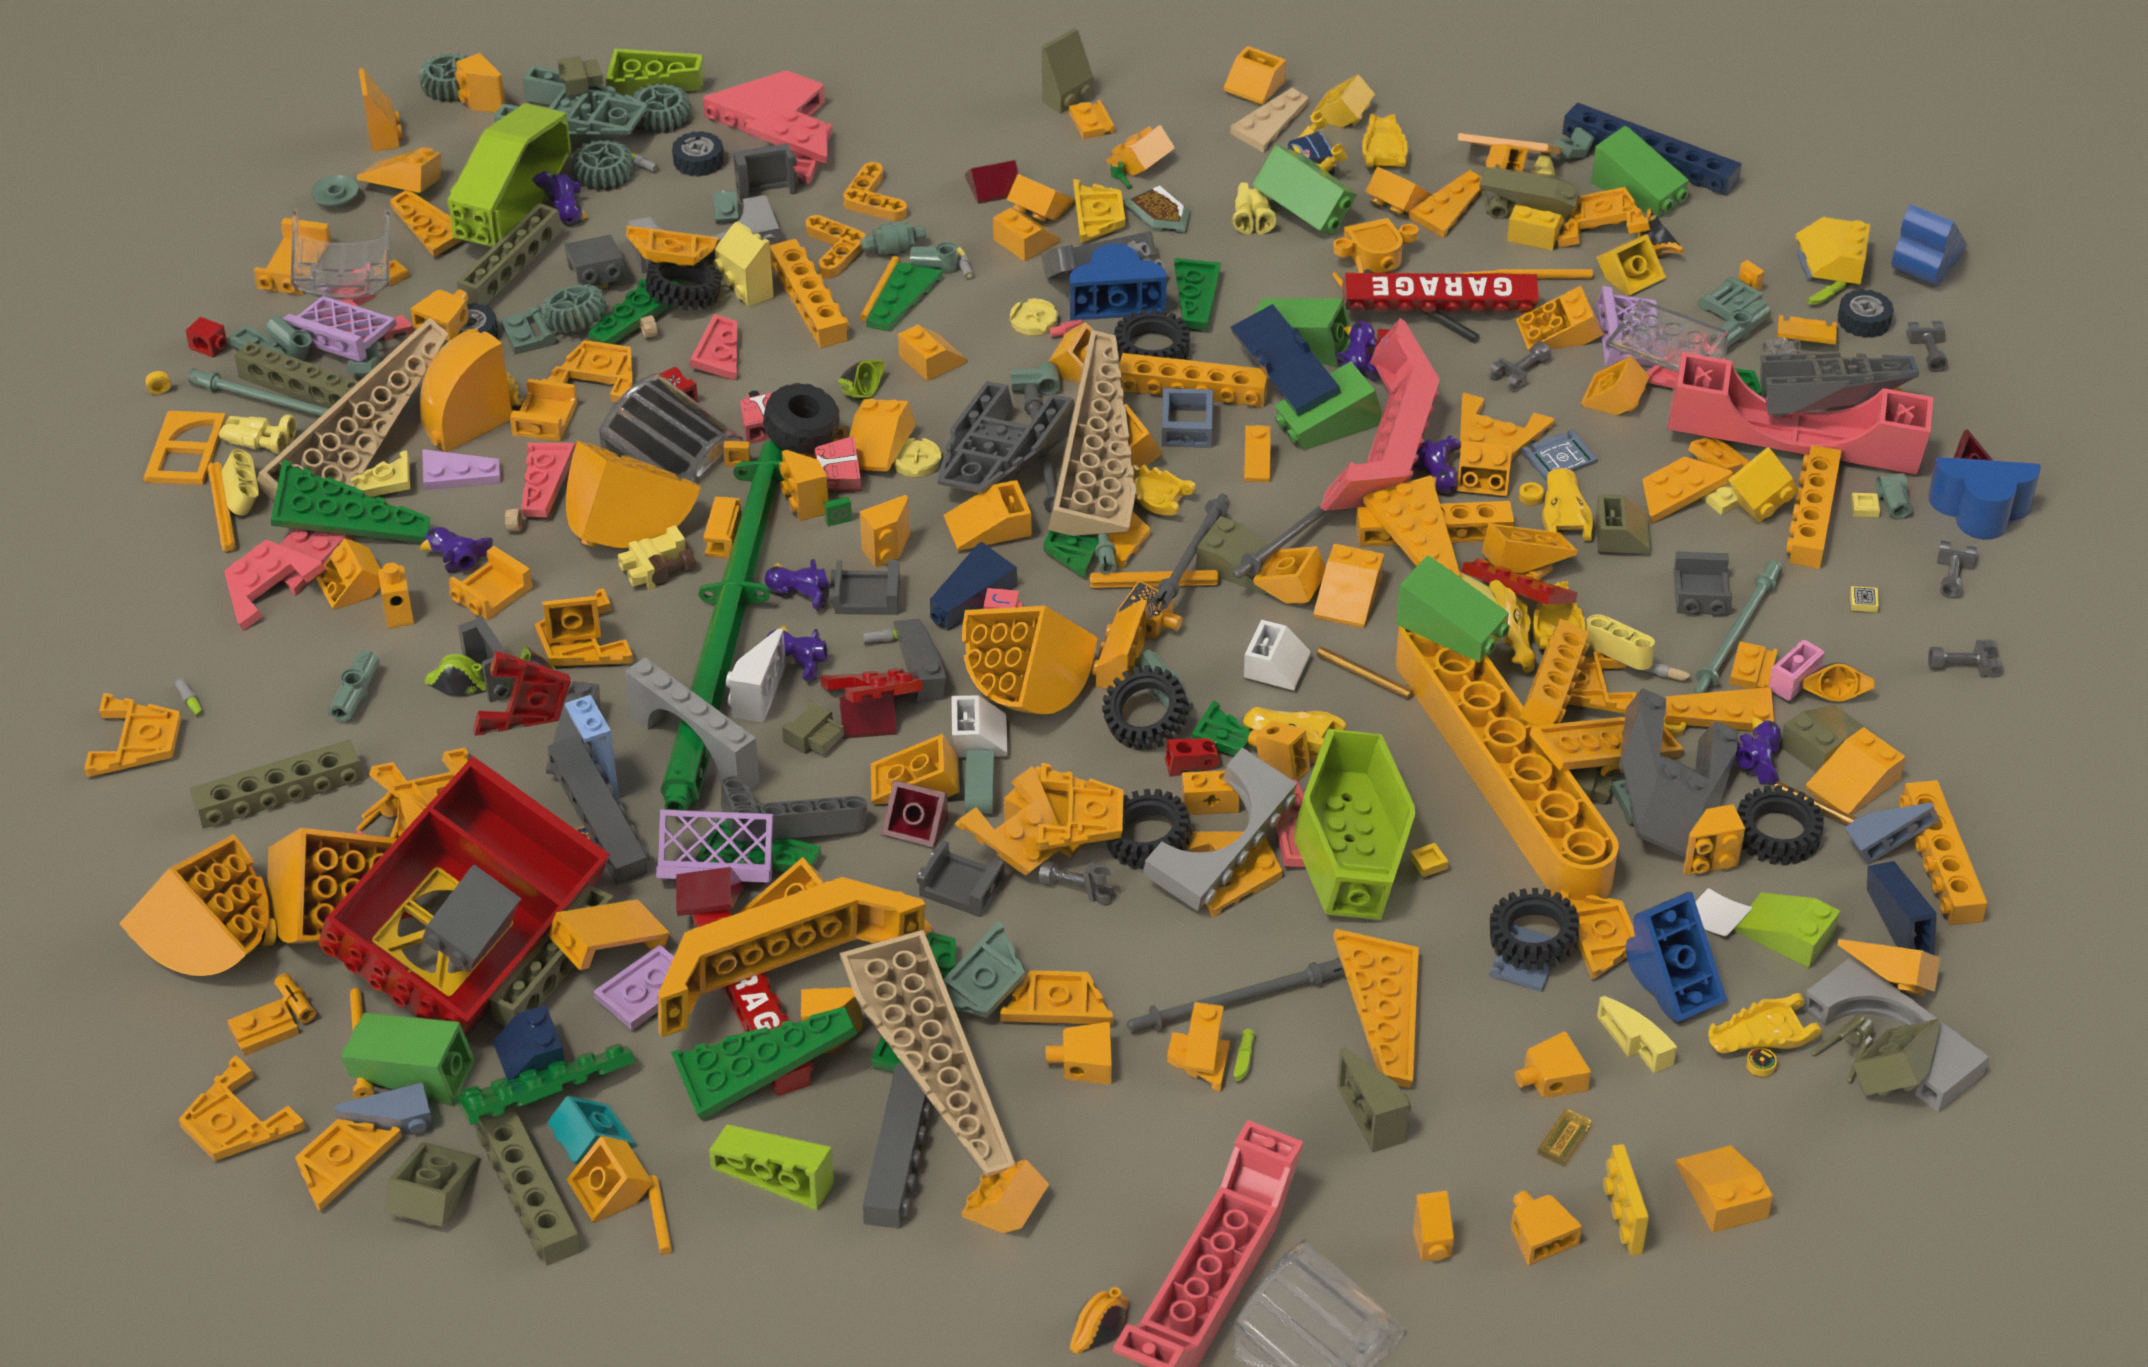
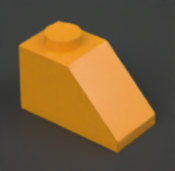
M1245 426L1244 482H1270V426Z
M1194 1003L1184 1070L1214 1074L1223 1030L1224 1006Z
M1447 1190L1419 1194L1416 1197L1413 1234L1421 1261H1439L1452 1257L1454 1237Z

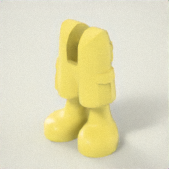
M1248 182L1239 184L1235 200L1236 212L1232 217L1233 225L1239 232L1245 235L1251 234L1253 231L1252 215L1256 217V232L1258 234H1265L1274 228L1277 217L1275 212L1270 209L1268 196L1256 187L1248 189Z
M287 414L281 418L279 426H270L267 418L229 416L225 425L219 431V437L230 444L255 450L263 447L279 455L295 439L296 418L293 415Z

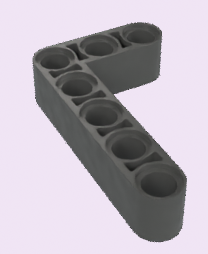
M1152 232L1134 234L1074 248L1073 245L1052 249L1041 255L1046 279L1069 275L1075 268L1091 263L1092 253L1097 248L1107 244L1127 246L1133 240L1137 244L1145 242L1151 251L1148 257L1157 255Z
M729 776L722 780V811L773 814L772 840L856 833L866 828L867 801L862 797L844 796L755 804L745 779ZM727 818L726 821L733 836L741 826L734 818ZM740 819V820L745 824V823H747L750 819ZM755 819L747 828L759 839L766 832V820ZM745 830L734 838L742 842L754 841Z

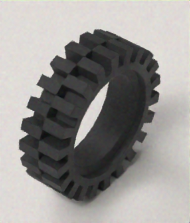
M706 260L698 262L694 266H679L670 262L656 263L651 261L648 264L645 290L649 292L651 298L655 297V301L660 302L663 300L662 305L665 306L673 304L672 308L678 309V306H683V310H688V307H692L693 310H698L699 307L706 309L707 305L711 307L718 301L722 275L718 269H715L713 264L708 265ZM681 278L700 285L685 286L670 282L667 279Z
M1146 309L1140 310V315L1134 311L1131 313V318L1128 315L1124 316L1123 321L1119 320L1117 327H1115L1114 335L1117 341L1119 362L1121 361L1122 353L1187 360L1190 330L1187 323H1183L1181 317L1176 319V314L1172 312L1167 316V311L1161 310L1160 314H1156V309H1151V313L1147 314ZM1143 333H1159L1170 337L1173 340V344L1160 350H1145L1134 346L1130 340Z
M1144 665V672L1140 671L1139 666L1134 667V675L1131 676L1126 670L1122 673L1124 680L1121 681L1116 677L1113 680L1116 687L1114 688L1109 685L1106 689L1109 696L1104 695L1103 697L1105 705H1102V711L1110 732L1119 743L1123 741L1126 747L1131 748L1133 744L1135 750H1141L1142 744L1145 745L1147 750L1153 749V742H1156L1158 747L1164 746L1162 739L1165 737L1167 740L1174 739L1172 732L1174 731L1179 735L1182 731L1180 724L1186 725L1187 722L1185 715H1189V708L1187 706L1189 703L1183 687L1175 675L1172 676L1171 672L1167 669L1163 673L1162 668L1159 666H1155L1154 671H1152L1150 665ZM1157 689L1169 697L1167 712L1158 722L1144 727L1133 726L1122 717L1124 704L1129 697L1140 690Z
M1776 785L1775 791H1772L1770 786H1764L1763 793L1759 788L1754 789L1753 795L1751 793L1746 794L1745 799L1740 801L1737 809L1738 815L1745 827L1742 849L1748 848L1747 854L1751 857L1759 853L1758 860L1764 862L1765 857H1769V864L1772 865L1776 864V859H1781L1782 866L1788 865L1789 859L1792 860L1793 864H1798L1800 857L1804 861L1809 859L1810 854L1814 855L1817 847L1820 845L1824 826L1823 813H1820L1821 808L1819 805L1813 806L1815 800L1811 797L1804 801L1805 793L1802 791L1797 796L1793 795L1794 788L1788 787L1787 792H1782V786ZM1764 812H1783L1797 818L1803 825L1804 831L1792 839L1773 838L1760 832L1754 824V819Z
M1144 789V795L1139 796L1138 790L1132 792V799H1129L1127 795L1123 796L1121 838L1106 840L1108 850L1111 851L1114 859L1118 857V861L1121 864L1127 861L1128 867L1132 868L1138 862L1140 869H1144L1145 860L1161 842L1176 849L1186 851V844L1190 845L1192 828L1187 806L1184 802L1181 803L1180 797L1176 795L1173 798L1172 793L1166 791L1163 796L1161 789H1155L1154 795H1151L1150 789ZM1160 815L1168 818L1173 823L1171 830L1164 837L1150 842H1134L1123 835L1127 824L1142 816Z
M1526 888L1520 889L1519 897H1517L1515 892H1511L1508 894L1509 901L1503 897L1499 900V905L1495 904L1493 907V913L1490 914L1492 948H1495V953L1498 957L1502 955L1504 962L1508 963L1512 959V966L1518 968L1521 962H1524V969L1531 970V964H1537V970H1543V963L1547 962L1549 968L1556 966L1555 959L1562 964L1566 961V955L1571 957L1574 954V949L1578 947L1579 914L1575 905L1571 906V901L1567 897L1562 900V894L1558 892L1551 897V890L1544 889L1543 894H1538V888H1532V894H1527ZM1528 915L1550 917L1561 927L1559 933L1554 938L1538 943L1518 940L1508 930L1513 921Z

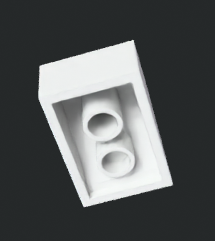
M777 629L736 662L733 671L728 672L726 686L730 687L728 706L732 708V718L764 723L786 669L783 629Z

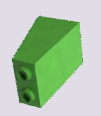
M1624 126L1596 145L1592 184L1605 191L1625 187L1634 199L1638 209L1647 213V210L1651 208L1658 218L1665 213H1669L1672 208L1686 200L1689 180L1627 126Z
M1279 145L1274 146L1252 184L1318 230L1332 235L1341 226L1342 220L1352 207L1357 196L1355 192L1304 154Z
M1262 298L1254 314L1273 304L1293 329L1296 328L1303 340L1309 343L1311 352L1321 364L1332 367L1339 366L1336 357L1337 352L1345 353L1351 344L1348 334L1343 329L1350 326L1343 298Z
M1352 362L1330 373L1340 387L1341 393L1299 416L1296 415L1285 399L1274 405L1277 416H1275L1277 424L1281 429L1286 428L1293 444L1297 443L1303 451L1379 426L1383 414L1376 391Z
M1428 555L1399 585L1396 625L1479 663L1487 654L1490 655L1494 651L1496 643L1500 639H1504L1509 632L1508 611Z
M363 1013L359 1023L354 1027L347 1046L343 1048L341 1054L342 1062L350 1077L364 1078L370 1083L394 1090L422 1083L426 1099L449 1106H454L456 1096L460 1094L475 1063L460 1022Z

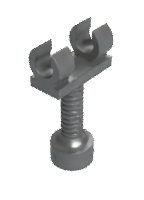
M1932 321L1934 328H1919L1918 322H1908L1910 329H1906V334L1910 344L1925 343L1929 353L1926 358L1929 369L1933 372L1944 370L1948 365V361L1944 352L1938 351L1936 346L1937 342H1943L1945 328L1943 327V322Z
M1539 341L1530 348V354L1515 365L1501 357L1498 362L1496 361L1490 366L1489 369L1493 373L1489 374V376L1499 380L1503 375L1509 377L1507 381L1512 383L1507 387L1516 392L1527 383V372L1523 370L1535 361L1542 363L1550 358L1551 350L1545 342Z
M1941 540L1937 563L1950 565L1948 576L1944 577L1941 581L1940 591L1945 597L1956 598L1962 591V581L1958 578L1960 567L1973 569L1977 547L1967 545L1966 552L1950 550L1951 542Z
M1991 639L1983 642L1982 640H1977L1974 653H1946L1942 647H1930L1928 652L1930 668H1942L1944 663H1976L1980 677L1987 675L1992 678L2002 675L2000 668H2003L2002 661L1994 658L1996 657L1995 650H1998L1997 642Z
M1044 861L1041 864L1039 870L1040 883L1053 885L1058 880L1086 886L1089 901L1094 902L1097 900L1100 904L1111 903L1109 895L1114 896L1113 887L1110 884H1105L1107 883L1106 875L1111 876L1109 867L1106 864L1090 862L1084 874L1059 870L1057 863Z

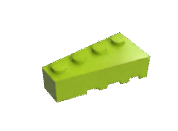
M614 48L605 79L606 87L611 86L615 88L616 93L624 97L626 94L633 97L634 92L640 91V88H647L648 85L654 86L657 83L659 85L667 83L668 86L675 84L676 88L681 87L685 92L701 90L705 78L703 54Z
M727 1124L709 1149L711 1169L816 1211L834 1186L832 1147Z

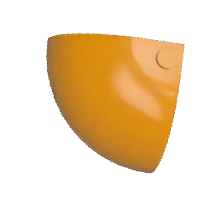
M469 329L447 342L432 359L422 381L419 402L421 424L433 445H438L444 452H448L510 421L512 411L502 343L487 332L479 333L478 329Z
M577 440L566 491L568 524L572 532L581 538V543L596 547L598 543L616 548H629V542L637 541L638 543L642 539H653L667 534L666 528L675 525L676 527L679 526L695 504L701 486L685 478L679 480L680 478L676 474L626 455L618 457V454L610 452L608 449Z
M1047 606L965 610L962 642L965 643L966 654L963 657L972 681L985 696L1013 710L1033 714H1051L1067 707L1083 689L1091 671L1098 637Z
M299 828L268 847V903L270 916L276 921L279 938L286 943L319 942L325 918L398 838Z
M233 834L169 868L119 924L150 957L163 966L182 974L207 976L228 970L244 959L262 939L263 931L268 925L269 903L262 877H257L252 868L254 864L252 857Z

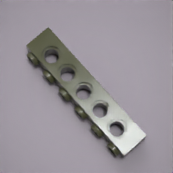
M538 203L457 281L458 290H463L468 295L467 304L476 303L486 306L561 233L559 210Z
M250 341L234 355L239 378L297 400L329 409L359 382Z
M351 739L190 787L194 808L204 829L363 780L360 760Z
M589 885L568 910L614 903V897ZM549 932L490 999L493 1022L506 1027L518 1013L540 1007L575 967L573 962L549 938Z
M507 1105V1109L504 1110L505 1113L497 1116L485 1114L479 1116L480 1129L476 1130L478 1140L482 1147L487 1145L489 1149L487 1157L491 1167H498L499 1173L497 1175L503 1190H509V1202L513 1211L519 1210L521 1214L519 1221L524 1233L530 1232L532 1236L530 1243L535 1255H541L547 1266L580 1253L578 1233L513 1105Z

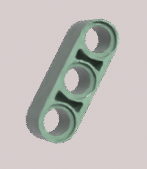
M967 749L965 814L975 807L982 814H993L994 750Z

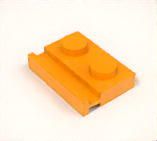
M1097 100L1096 104L1087 102L1069 106V114L1083 139L1103 136L1105 132L1109 131L1111 134L1114 133L1115 126L1100 100Z
M1707 437L1691 441L1688 449L1696 455L1698 460L1731 470L1733 474L1750 462L1718 438L1709 439Z
M1740 641L1729 685L1748 689L1768 687L1771 669L1775 664L1778 649L1773 651L1765 650V646Z
M283 999L276 1000L227 1020L229 1029L244 1056L299 1034L298 1027L294 1023L293 1017Z

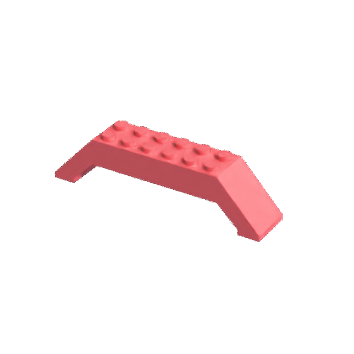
M1402 319L1396 322L1376 346L1370 364L1376 367L1385 384L1389 397L1367 462L1357 465L1353 462L1348 464L1325 492L1320 506L1325 511L1366 507L1363 503L1364 494L1406 483L1412 477L1413 471L1411 467L1417 461L1419 455L1416 452L1424 441V438L1421 436L1429 425L1427 419L1434 409L1432 403L1439 394L1437 387L1440 379L1408 325Z
M1247 1120L1235 1140V1147L1221 1187L1142 1321L1134 1326L1129 1324L1125 1326L1113 1347L1114 1353L1147 1367H1198L1276 1230L1303 1148V1141Z

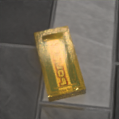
M1565 1108L1538 1147L1537 1155L1565 1167L1591 1128L1592 1120Z

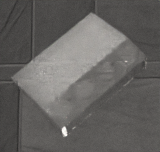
M1639 299L1606 341L1605 346L1678 372L1682 352L1722 359L1727 353L1729 331Z

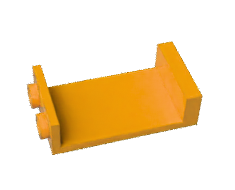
M283 218L281 222L282 242L266 269L258 267L254 269L257 289L303 295L332 243L329 224Z
M636 899L556 912L548 936L579 970L589 969L595 950L644 942L650 950H653L658 945L664 948L670 932Z

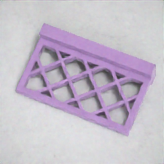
M1602 286L1596 307L1598 321L1604 333L1601 336L1605 367H1609L1631 356V354L1623 353L1625 349L1634 353L1632 356L1639 365L1655 366L1665 359L1656 300L1613 294L1612 287ZM1616 304H1623V305L1626 306L1627 308H1625V309L1623 310L1621 307H1619V306L1616 305ZM1639 307L1650 308V311L1646 313ZM1634 312L1639 318L1636 319L1629 313ZM1623 318L1627 322H1629V324L1625 325L1618 319ZM1646 321L1650 325H1652V327L1648 328L1642 322ZM1636 327L1642 333L1638 334L1635 331H1633L1632 328ZM1623 333H1625L1626 335H1628V336L1631 337L1632 339H1630V340L1628 341L1627 339H1625V338H1624L1623 336H1621V335H1622ZM1648 336L1655 342L1651 344L1649 341L1645 339V337ZM1638 342L1640 345L1644 347V349L1641 350L1634 344ZM1651 352L1658 358L1650 357L1647 353Z
M322 296L298 316L288 314L283 318L296 330H303L309 333L312 338V347L359 362L367 357L365 350L397 325L396 318ZM324 306H329V307H330V308L321 309V308L324 307ZM333 315V316H331V317H326V318H321V319H319V317H324V316ZM367 318L363 320L354 321L355 319ZM350 320H351V322L343 323V324H338V325H337V323L345 322V321H350ZM383 323V325L372 327V325ZM367 326H369V328L360 329V330H355V329H357V328H362V327H367Z
M661 809L656 878L676 879V874L731 867L741 881H772L773 814ZM667 816H678L685 824L675 835L666 827ZM683 816L693 818L688 822ZM699 817H706L713 825L703 836L691 825ZM712 818H722V819L719 820V821L716 823ZM727 818H734L741 826L732 837H729L719 826ZM740 819H750V820H749L747 823L744 824ZM755 819L766 820V832L759 839L747 828ZM687 828L699 839L688 850L677 839ZM715 829L727 840L716 851L705 840ZM743 830L755 841L745 852L732 841ZM666 834L671 838L667 843ZM766 837V845L764 846L760 841ZM674 841L684 854L676 861L665 860L666 847ZM701 842L712 853L705 862H698L690 853ZM729 843L740 854L733 863H726L718 855ZM757 844L765 852V864H754L746 856ZM686 856H688L691 861H682V860H683ZM714 857H716V859H717L719 862H710V861H711ZM743 858L747 863L738 862Z

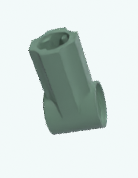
M946 241L939 243L936 247H911L910 264L927 268H938L943 273L955 272L959 267L956 245Z
M276 315L271 318L265 326L264 332L286 349V355L305 361L312 342L310 334L303 330H296L280 316Z
M1046 362L1035 369H1011V390L1023 391V388L1026 389V385L1035 384L1038 386L1040 393L1044 395L1055 394L1060 387L1058 367L1053 363Z
M1905 474L1878 475L1875 482L1878 497L1884 498L1889 514L1895 517V520L1904 519L1912 513L1913 508L1907 494Z

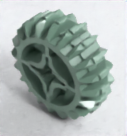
M450 52L447 55L441 53V56H433L432 59H427L426 63L421 65L418 75L420 87L425 92V95H430L431 99L438 98L439 101L447 99L448 102L450 99L458 100V90L460 88L455 76V72H457L456 62L468 56H461L460 53L451 54Z
M657 83L654 86L648 85L647 88L642 87L640 91L634 92L633 98L648 104L647 111L637 123L639 128H645L646 131L653 130L654 133L657 130L664 132V130L669 129L673 131L674 127L680 128L681 124H685L687 119L690 118L691 101H689L687 92L683 91L681 87L676 88L675 84L668 86L667 83L664 85Z
M600 139L599 142L591 141L590 144H583L582 148H577L576 153L573 154L571 168L575 180L579 181L580 185H586L587 188L594 187L595 190L598 188L606 189L607 187L615 188V185L621 186L623 181H629V177L633 175L634 158H632V153L630 149L626 148L625 144H619L618 141L611 142L610 139L607 141H601Z
M581 283L576 286L563 287L559 291L555 290L554 294H549L541 305L544 323L547 324L551 331H557V333L563 331L565 333L570 331L576 332L580 329L585 330L586 327L593 326L594 322H599L600 318L604 317L607 311L606 301L601 289H598L597 286H591L590 284L582 285Z

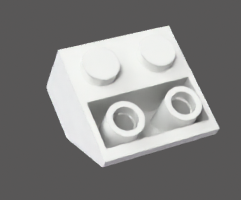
M1261 620L1245 653L1244 678L1295 690L1310 658L1311 651L1287 626Z
M979 695L952 696V747L957 752L958 758L966 757L967 749L994 750V757L1007 756L1006 713Z

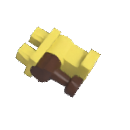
M676 525L666 528L667 534L653 539H642L638 543L637 541L629 542V551L618 554L619 567L622 571L627 570L628 579L632 587L645 584L648 590L656 588V584L666 583L670 572L683 568L685 571L696 568L693 553L690 549H686L685 538Z

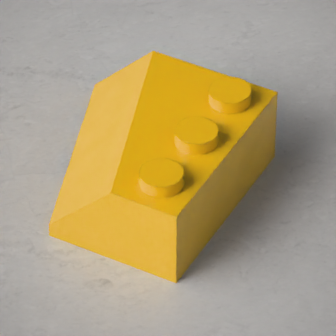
M1822 217L1796 233L1795 239L1797 242H1800V250L1806 256V264L1812 277L1861 284L1870 224L1859 220L1847 221Z

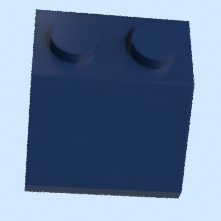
M546 1005L518 1013L493 1040L495 1051L505 1077L508 1080L519 1078V1074L524 1071L536 1069L539 1072L549 1069L548 1065L551 1063L565 1061L563 1046Z

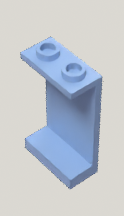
M591 695L565 703V708L584 742L591 741L592 760L594 764L598 763L604 775V782L606 784L610 783L615 793L614 800H619L612 736L609 726Z

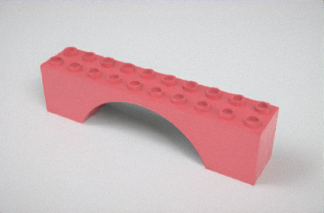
M1682 352L1671 398L1667 429L1806 455L1810 454L1811 445L1842 450L1840 461L1917 475L1931 432L1933 397L1883 388L1869 400L1850 408L1830 412L1805 411L1787 413L1786 416L1775 417L1772 414H1767L1766 399L1755 393L1743 382L1736 372L1732 361Z

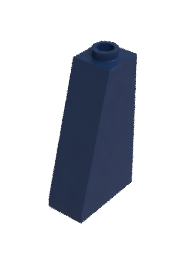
M983 542L978 543L930 598V618L935 624L942 626L947 631L951 630L963 622L965 610L984 608L987 588L1003 590L1015 588L1017 586V567Z
M1895 861L1869 865L1867 868V891L1896 947L1921 950L1935 955L1937 912Z

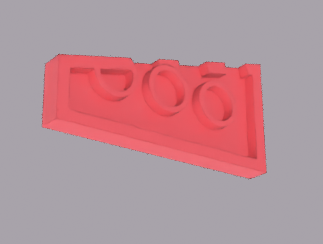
M528 443L529 455L526 458L527 472L524 478L526 485L523 488L521 508L524 517L549 516L571 466L576 447L575 443Z
M1291 779L1297 783L1295 789L1297 798L1290 809L1284 808L1280 813L1281 817L1275 826L1283 865L1288 867H1305L1294 841V829L1304 793L1297 780Z

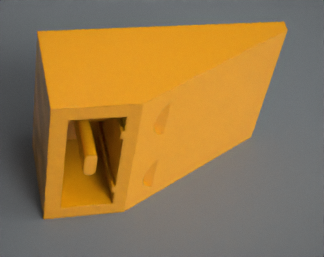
M1581 286L1516 318L1529 352L1530 348L1539 341L1545 342L1550 349L1583 346L1604 335L1594 309Z
M1017 480L995 484L985 493H978L944 514V520L957 551L975 548L980 542L990 545L1032 536L1031 511Z

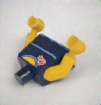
M1316 111L1311 116L1313 125L1311 127L1308 126L1299 137L1289 141L1288 149L1304 154L1330 175H1335L1336 162H1344L1347 154L1341 144H1336L1331 149L1321 131L1316 132L1317 129H1324L1327 126L1326 118L1320 111Z

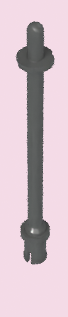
M1028 384L1025 386L1026 389L1023 388L1025 396L1024 408L1026 413L1031 414L1033 420L1044 403L1039 396L1038 386ZM1048 451L1040 457L1048 493L1043 503L1045 509L1052 512L1057 486Z
M1221 493L1218 498L1207 502L1205 506L1207 516L1171 576L1163 579L1159 584V591L1153 598L1155 607H1158L1159 603L1162 602L1160 609H1166L1172 598L1178 595L1180 590L1178 583L1194 558L1197 546L1209 532L1214 522L1220 516L1225 517L1227 515L1228 508L1226 507L1228 496Z
M1319 505L1255 555L1252 553L1244 554L1241 559V566L1234 570L1233 576L1240 579L1247 573L1251 575L1258 574L1262 568L1261 563L1328 511L1321 509V505Z
M1340 958L1320 964L1316 962L1309 963L1306 970L1162 1011H1158L1155 1005L1150 1006L1149 1014L1128 1020L1127 1027L1129 1030H1137L1153 1025L1156 1031H1161L1162 1022L1191 1015L1195 1002L1223 1006L1306 982H1310L1315 986L1320 985L1323 980L1344 976L1345 972L1344 969L1341 970L1343 966Z

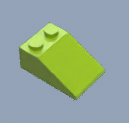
M1761 892L1750 905L1752 909L1735 926L1733 931L1810 968L1836 934L1841 911L1816 898Z

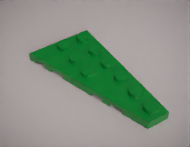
M283 460L271 516V526L423 543L425 534L430 527V517L404 506L396 507L386 503V499L378 496L376 499L367 496L363 490L329 477L321 478L314 475L313 471L309 469H298L291 466V462Z
M840 1007L810 1015L808 1020L794 1023L790 1020L783 1022L782 1027L770 1030L764 1027L725 1037L720 1043L709 1046L706 1043L695 1045L693 1050L682 1052L679 1049L671 1051V1054L696 1114L702 1121L858 1033L845 1007Z
M622 1044L612 1045L605 1048L606 1052L594 1055L593 1052L577 1056L576 1061L570 1063L565 1061L551 1063L548 1065L549 1069L537 1072L536 1069L524 1071L516 1079L500 1078L492 1081L491 1086L480 1089L479 1086L462 1090L461 1095L456 1096L457 1104L471 1126L479 1123V1116L483 1114L500 1115L505 1113L504 1110L507 1109L509 1104L513 1103V1106L526 1105L562 1091V1084L583 1083L587 1081L589 1074L592 1072L596 1075H602L635 1062L632 1051L627 1046L623 1047Z

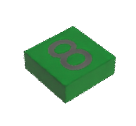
M849 497L824 502L825 522L828 527L852 521Z

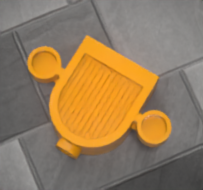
M1389 218L1344 227V238H1338L1333 242V252L1341 258L1351 256L1356 265V257L1359 256L1363 270L1369 269L1374 273L1390 272L1398 268L1402 262V245L1410 244L1418 239L1419 228L1414 224H1404L1400 227V230H1397Z

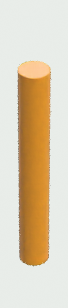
M650 1175L649 1177L653 1184L649 1187L648 1193L660 1253L666 1255L672 1252L659 1180L656 1175Z

